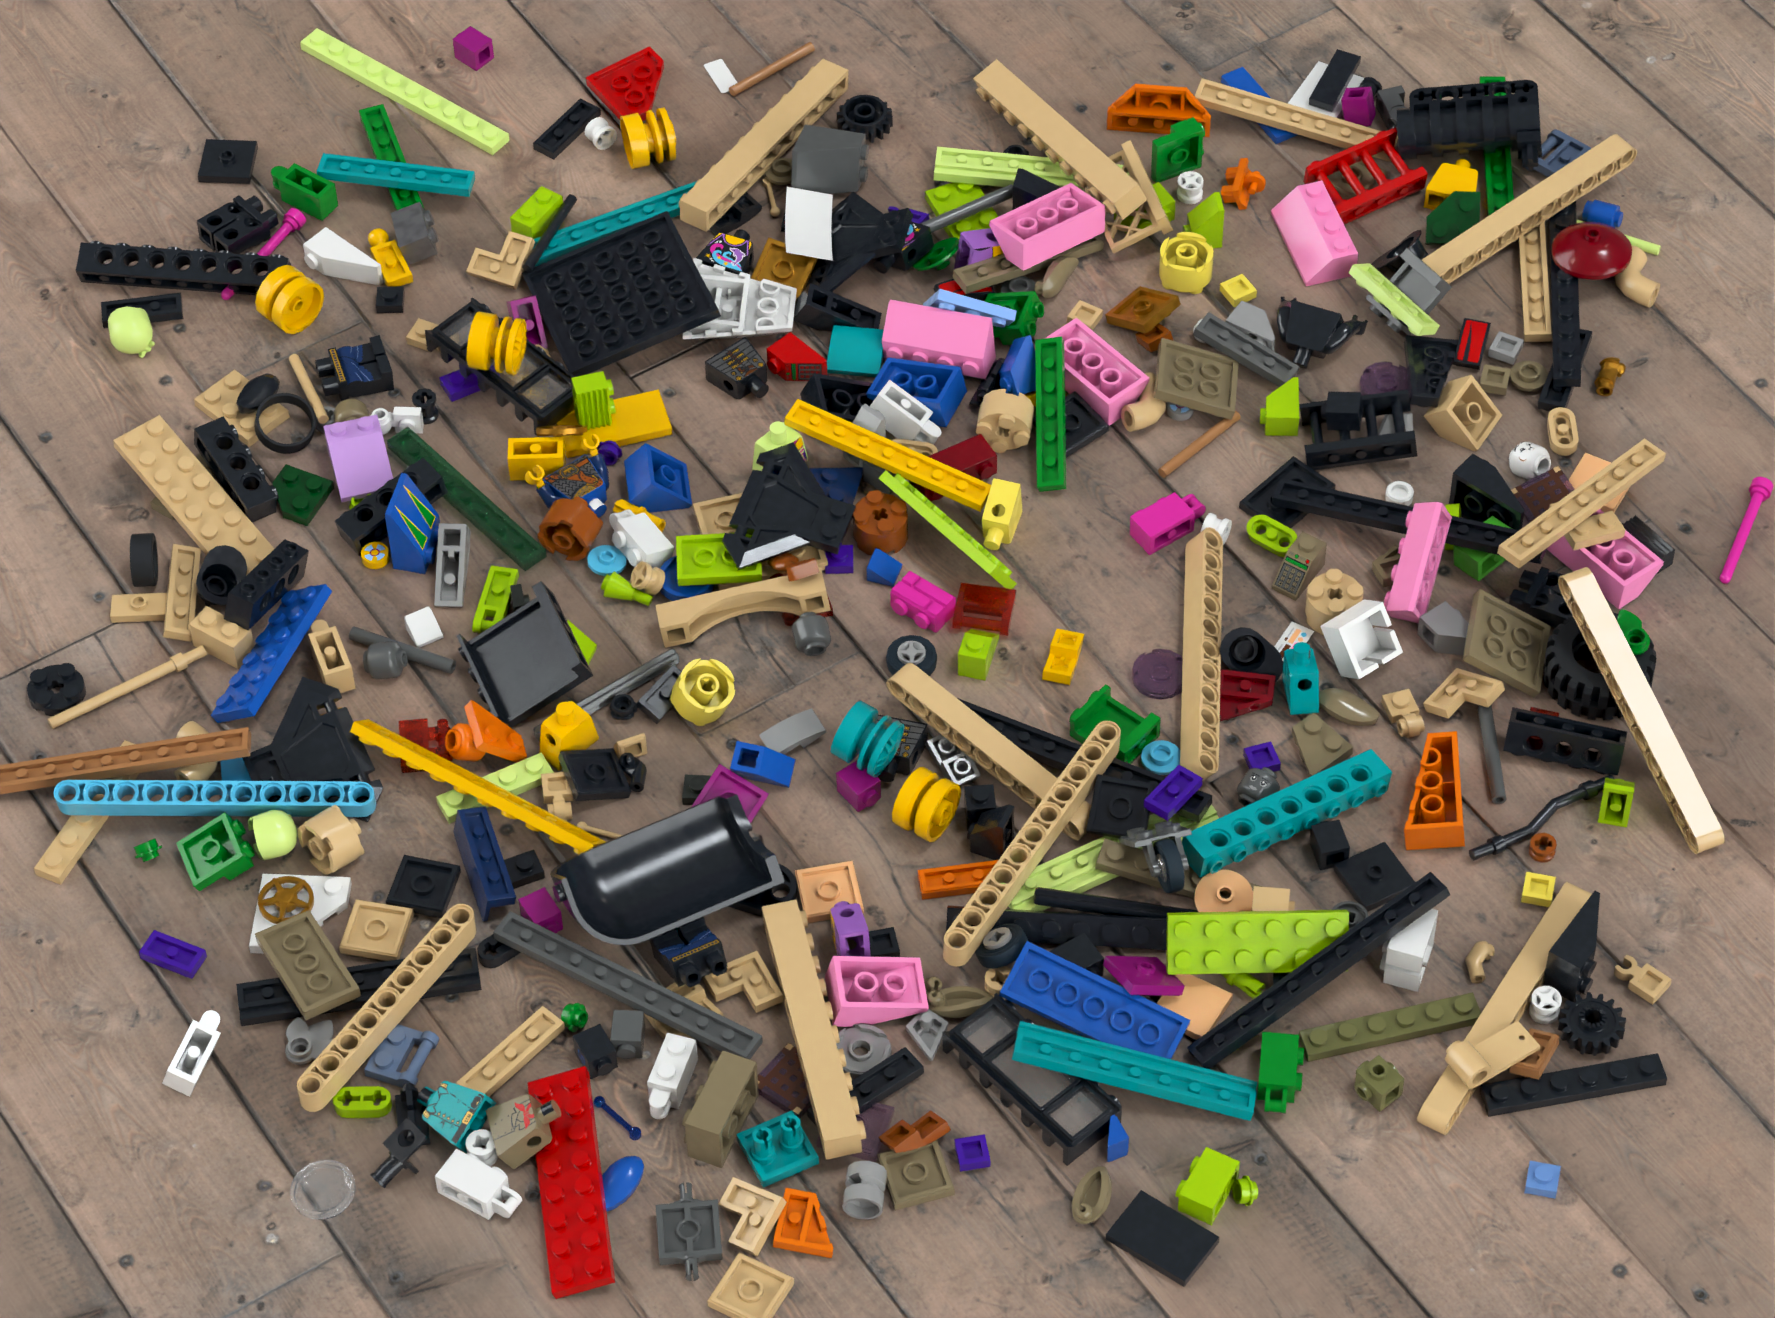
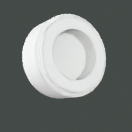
M1395 481L1387 486L1385 499L1388 502L1409 506L1413 501L1414 490L1406 482Z

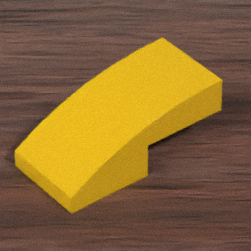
M1056 629L1050 644V654L1043 669L1042 680L1070 685L1084 640L1083 633Z

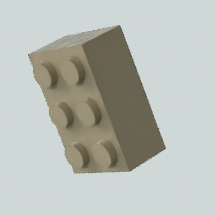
M723 1050L718 1060L712 1061L705 1085L701 1084L695 1096V1104L692 1109L686 1111L682 1125L686 1131L684 1143H687L688 1157L720 1168L723 1167L737 1140L736 1134L741 1132L759 1096L756 1061Z

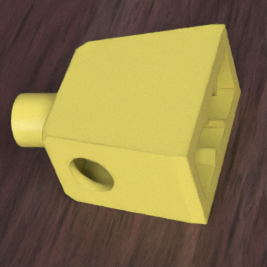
M993 478L982 516L983 537L985 538L983 545L990 550H998L1001 543L1009 544L1012 541L1022 514L1020 484Z

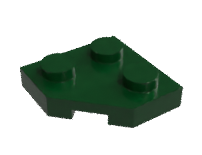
M1454 191L1426 217L1425 244L1445 245L1479 223L1481 192Z
M285 464L272 482L279 496L278 503L283 518L305 526L309 525L334 490V482L332 480Z

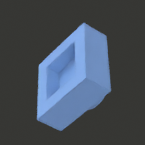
M1530 1161L1524 1193L1555 1199L1561 1166Z

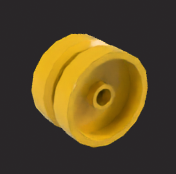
M284 265L272 271L262 282L256 295V310L285 333L296 334L302 332L316 319L323 306L324 292L318 283L306 277L297 268Z
M919 767L911 773L900 789L894 803L892 821L904 830L910 831L914 829V833L918 837L928 842H934L941 837L951 823L959 805L961 788L955 782L947 778L939 780L935 772L925 767Z

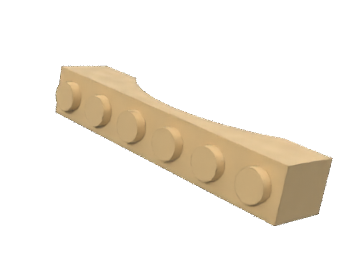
M819 568L820 573L789 582L786 575L655 605L664 646L667 648L693 642L712 626L745 613L780 611L800 616L806 612L817 614L830 611L822 570Z

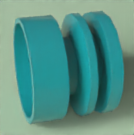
M860 700L856 702L844 717L834 736L830 752L847 763L852 762L859 755L857 768L861 771L867 768V774L875 778L884 771L895 756L905 726L899 721L892 723V718L888 715L883 716L876 724L878 710Z

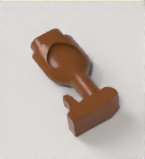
M787 552L768 561V565L776 571L786 572L789 582L820 573L815 558L799 562L796 556Z

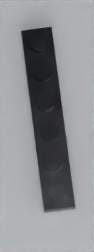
M1656 1053L1544 1073L1539 1080L1521 1077L1482 1084L1480 1086V1094L1487 1115L1491 1117L1666 1085L1667 1076L1659 1054Z

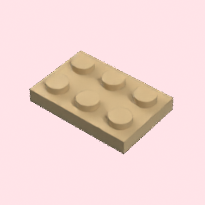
M234 369L197 396L194 402L198 409L213 420L224 416L228 424H232L236 428L239 440L250 447L259 440L254 427L257 412L242 414L238 411L237 398L249 380ZM280 403L267 407L259 417V423L263 432L267 435L290 418L289 411Z

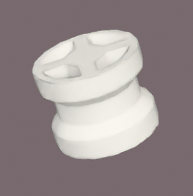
M602 117L592 119L584 131L585 136L590 141H593V144L599 150L609 148L617 138L615 129L609 126L608 122Z
M1187 171L1178 177L1177 197L1182 203L1196 204L1202 199L1204 180L1199 173Z
M1209 513L1204 520L1201 531L1207 527L1215 529L1220 534L1224 545L1229 536L1232 521L1227 518L1223 520L1218 519L1215 514Z
M1541 986L1533 991L1529 1014L1535 1022L1550 1024L1557 1020L1562 1002L1559 991L1550 986Z
M479 1129L468 1135L466 1139L467 1153L474 1154L482 1163L490 1167L495 1164L498 1157L491 1132Z

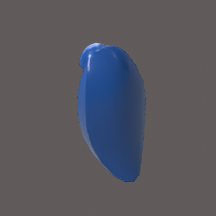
M637 1156L623 1157L610 1165L603 1173L602 1179L607 1212L623 1204L636 1190L644 1171V1164L641 1158Z

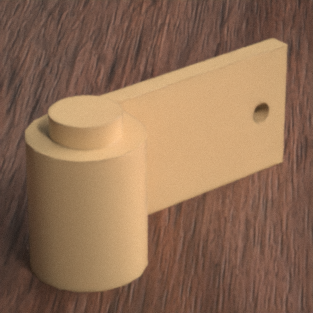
M1517 1020L1475 1046L1467 1040L1453 1042L1446 1050L1445 1061L1468 1088H1475L1540 1050V1045Z

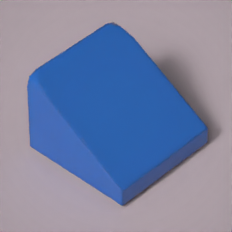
M875 548L867 566V581L894 587L902 569V563L882 550Z
M1115 1114L1110 1116L1107 1162L1128 1155L1129 1136Z

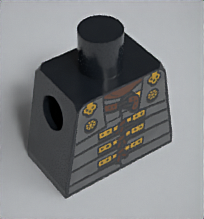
M746 337L705 361L706 380L735 399H742L750 393H753L757 398H762L769 390V386L766 384L768 381L766 363Z
M878 715L876 724L883 717V715ZM891 717L892 723L899 721L904 724L905 728L895 756L878 776L881 781L893 782L896 773L903 775L912 773L926 747L928 724Z

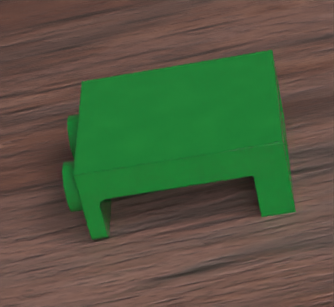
M1106 684L1099 691H1094L1081 708L1073 711L1069 719L1070 736L1082 744L1097 724L1102 721L1115 722L1121 730L1119 752L1115 758L1132 764L1142 754L1146 745L1154 742L1160 736V717L1151 712L1144 719L1111 697V687Z

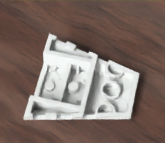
M693 258L703 281L719 309L721 317L684 332L683 339L744 338L792 331L797 288L767 279L757 281L751 279L750 274L740 272L737 275L725 271L723 266L717 264L714 267L702 264V260Z

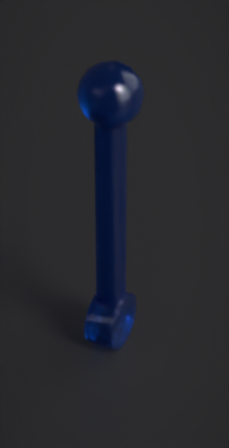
M595 1097L593 1101L595 1107L602 1108L629 1132L632 1140H639L642 1133L639 1127H632L605 1103L604 1097Z

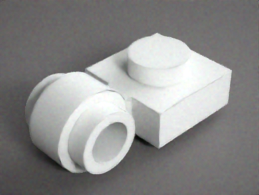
M394 407L393 413L388 412L386 409L378 408L370 415L378 416L383 435L387 434L391 427H395L396 433L423 434L424 423L421 407Z

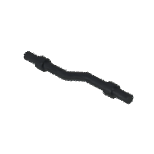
M1607 775L1596 781L1588 780L1579 784L1577 789L1551 799L1527 826L1504 836L1496 835L1489 838L1487 843L1469 850L1470 858L1475 861L1489 854L1497 855L1504 852L1508 846L1534 836L1558 809L1578 800H1588L1597 796L1598 792L1603 790L1605 778L1614 779V777Z

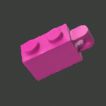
M1174 492L1167 497L1158 499L1156 503L1145 509L1138 510L1130 516V535L1151 555L1193 532L1195 520L1205 513L1206 507L1194 494H1189L1181 499Z

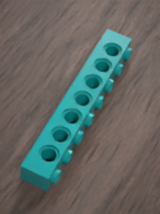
M1369 749L1191 831L1192 835L1183 837L1182 845L1188 865L1201 878L1210 872L1216 873L1233 862H1240L1250 854L1264 851L1278 841L1287 840L1304 829H1311V825H1316L1328 818H1335L1349 808H1356L1373 797L1382 796L1388 791L1392 771L1372 749Z

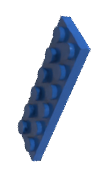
M326 584L290 590L282 597V603L277 611L270 616L265 630L256 638V644L251 652L244 657L243 665L238 673L230 679V685L226 692L217 700V706L210 715L217 723L256 715L332 593V590Z
M1026 941L999 996L1085 1038L1171 1060L1191 1021L1140 995H1130L1125 988Z

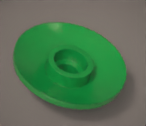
M952 237L935 243L934 247L913 267L917 271L930 270L935 267L937 270L946 268L951 263L949 259L959 249V239Z

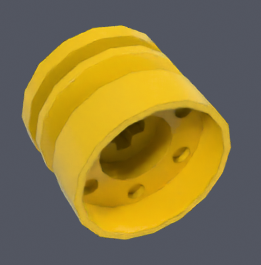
M665 107L656 109V118L652 110L646 111V123L642 122L638 113L620 117L622 140L631 169L649 166L650 153H653L658 163H663V151L668 161L676 160L675 131Z
M477 312L473 318L468 337V367L489 370L494 360L497 373H502L506 369L507 374L516 375L526 350L527 329L525 319L516 318L513 322L511 317L506 316L499 327L497 314Z

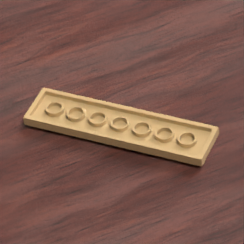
M160 415L113 440L115 449L205 555L216 546L227 545L234 547L242 553L246 560L247 575L274 550L273 546Z

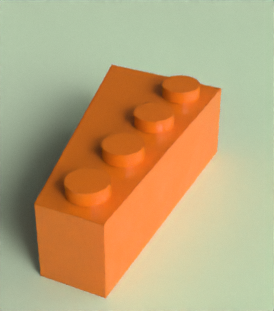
M1457 731L1428 733L1420 763L1419 775L1415 783L1413 800H1411L1408 820L1404 827L1406 850L1465 847Z

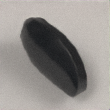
M268 373L251 379L243 387L237 398L238 411L242 414L257 412L258 407L266 398L277 394L280 385L279 379Z

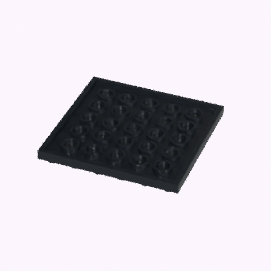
M668 211L534 267L530 273L526 271L522 273L531 295L536 296L540 314L567 370L574 376H582L721 317L719 309Z

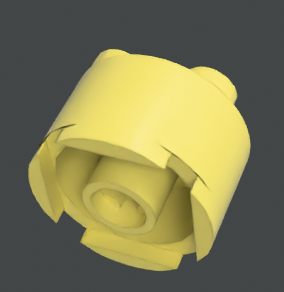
M1193 232L1177 233V237L1170 240L1168 237L1163 241L1160 248L1159 276L1162 286L1165 289H1172L1178 292L1201 293L1212 278V245L1210 246L1206 242L1205 237Z
M695 659L684 667L674 683L670 697L671 703L683 718L693 722L696 726L712 723L723 715L735 695L733 674L727 666L718 660Z

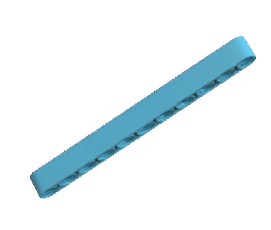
M63 780L54 788V798L58 808L66 815L220 816L225 812L229 816H255L271 810H281L290 814L291 817H314L328 807L337 805L345 817H366L371 815L376 809V799L372 786L366 782ZM66 795H75V797L72 800L63 801V798ZM96 795H105L100 801H92V798ZM125 795H134L130 801H121ZM163 795L161 800L151 801L153 796ZM185 795L193 796L189 801H180ZM214 795L222 796L217 802L209 801ZM244 795L251 796V799L247 802L238 801ZM277 795L281 797L276 802L267 801L271 796ZM301 796L310 797L308 801L303 803L297 801ZM331 796L340 797L338 801L333 803L326 801ZM360 796L369 797V799L363 803H358L355 801Z

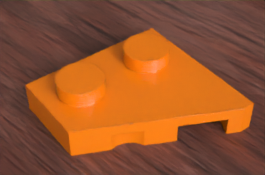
M473 700L464 706L477 750L516 763L527 758L524 741L519 733Z
M785 1188L783 1198L787 1203L778 1218L773 1247L832 1258L833 1245L832 1243L830 1244L827 1226L824 1217L821 1215L816 1193Z

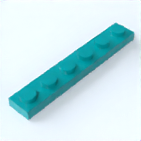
M323 153L316 171L317 175L332 181L470 197L475 182V171Z

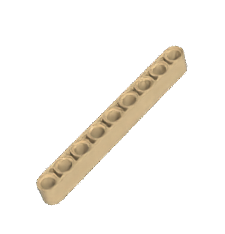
M906 663L887 680V688L896 699L1032 808H1037L1058 779L913 663ZM1083 801L1062 830L1063 833L1073 840H1080L1087 833L1086 829L1091 805L1088 802Z
M456 904L443 915L299 1077L297 1090L301 1106L305 1110L316 1112L323 1109L472 941L477 929L474 911L469 905Z

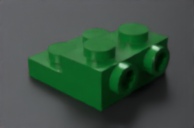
M1194 117L1171 125L1170 134L1152 140L1151 178L1155 183L1163 182L1184 172L1201 168L1202 156L1204 155L1203 137L1205 136V130L1203 125L1197 122Z
M1036 291L990 293L987 295L985 302L1017 311L1015 321L1009 326H993L994 338L999 337L1002 345H1012L1014 339L1029 335L1031 337L1035 336V323L1038 318H1042L1044 315V305L1040 302Z
M225 812L176 842L192 884L198 891H201L223 876L230 881L254 866L251 858L255 856V851L250 843L242 838L246 834L243 824L238 819L233 820Z

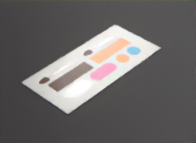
M1291 622L1274 646L1281 654L1282 660L1285 650L1293 649V646L1299 642L1307 643L1314 631Z

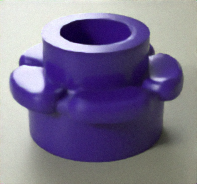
M610 440L599 443L597 450L598 453H602L606 465L616 464L619 458L622 457V449L619 448L618 444Z

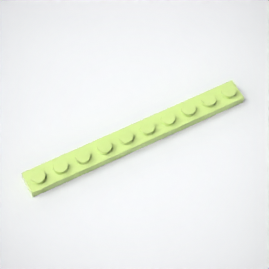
M318 28L300 42L301 50L491 155H494L509 142V133Z

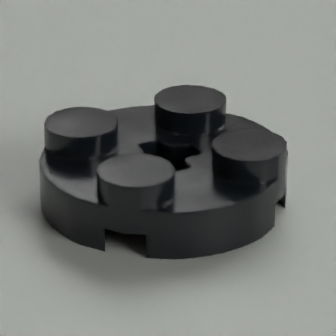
M63 663L34 670L30 674L27 694L31 706L36 711L39 709L44 711L45 715L55 716L75 706L81 698L83 700L86 695V687L82 675L75 670L74 665ZM61 687L59 693H54L52 689Z

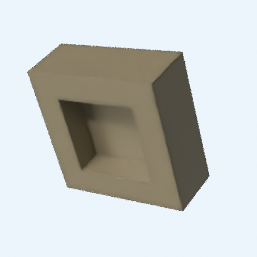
M1484 364L1480 380L1481 388L1487 393L1506 396L1511 369Z

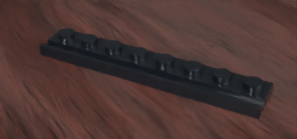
M476 948L464 949L420 999L482 990ZM404 959L346 967L360 988L361 996L322 1014L362 1008ZM280 978L236 984L241 1026L303 1017Z

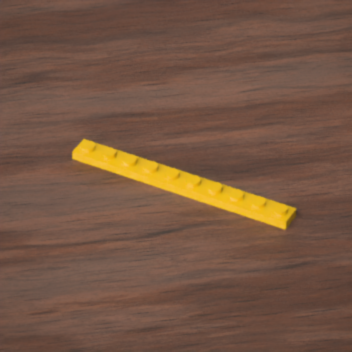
M369 719L353 722L350 732L359 736V741L371 746L376 745L382 748V752L390 757L402 758L406 761L407 766L429 772V776L432 779L454 785L453 789L466 795L471 794L478 798L477 801L480 804L488 807L494 806L502 810L501 814L503 816L525 822V826L528 829L536 832L543 831L550 835V840L574 847L573 851L577 854L606 843V841Z

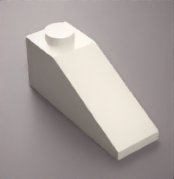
M326 227L303 244L306 264L323 275L379 286L384 283L381 264Z

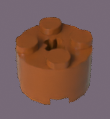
M879 490L869 491L866 497H863L856 503V509L853 512V536L857 542V547L867 555H872L875 548L885 553L894 550L895 554L906 545L908 540L907 505L905 501L900 500L894 495L885 494Z
M574 497L573 500L560 498L553 502L539 525L540 531L537 537L550 553L554 554L556 550L561 554L567 555L565 560L579 561L585 558L603 527V521L588 507L586 500L580 497Z

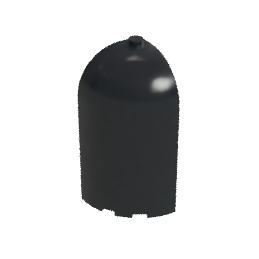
M730 792L577 854L559 864L550 873L555 885L552 888L559 903L563 902L574 920L590 935L615 945H632L649 940L785 881L776 855L768 850L761 840L754 841L750 836L749 831H752V826L746 817L737 794Z

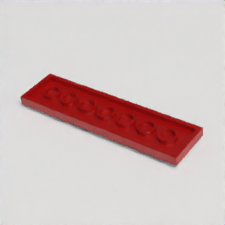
M583 1066L527 1082L529 1094L543 1105L550 1100H554L561 1110V1116L549 1122L553 1137L551 1142L536 1153L552 1295L555 1299L616 1283L589 1071Z

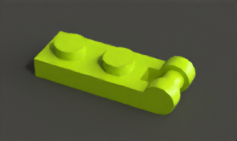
M491 565L474 616L473 633H482L507 616L512 600L510 585L517 584L519 578L518 569ZM486 616L494 617L493 621H488L485 619Z

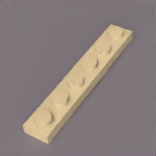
M1544 221L1518 238L1524 342H1549L1552 339Z
M124 740L121 746L134 745V743ZM139 773L98 780H135ZM96 795L92 798V801H100L105 795ZM71 815L34 867L35 874L61 885L109 816Z

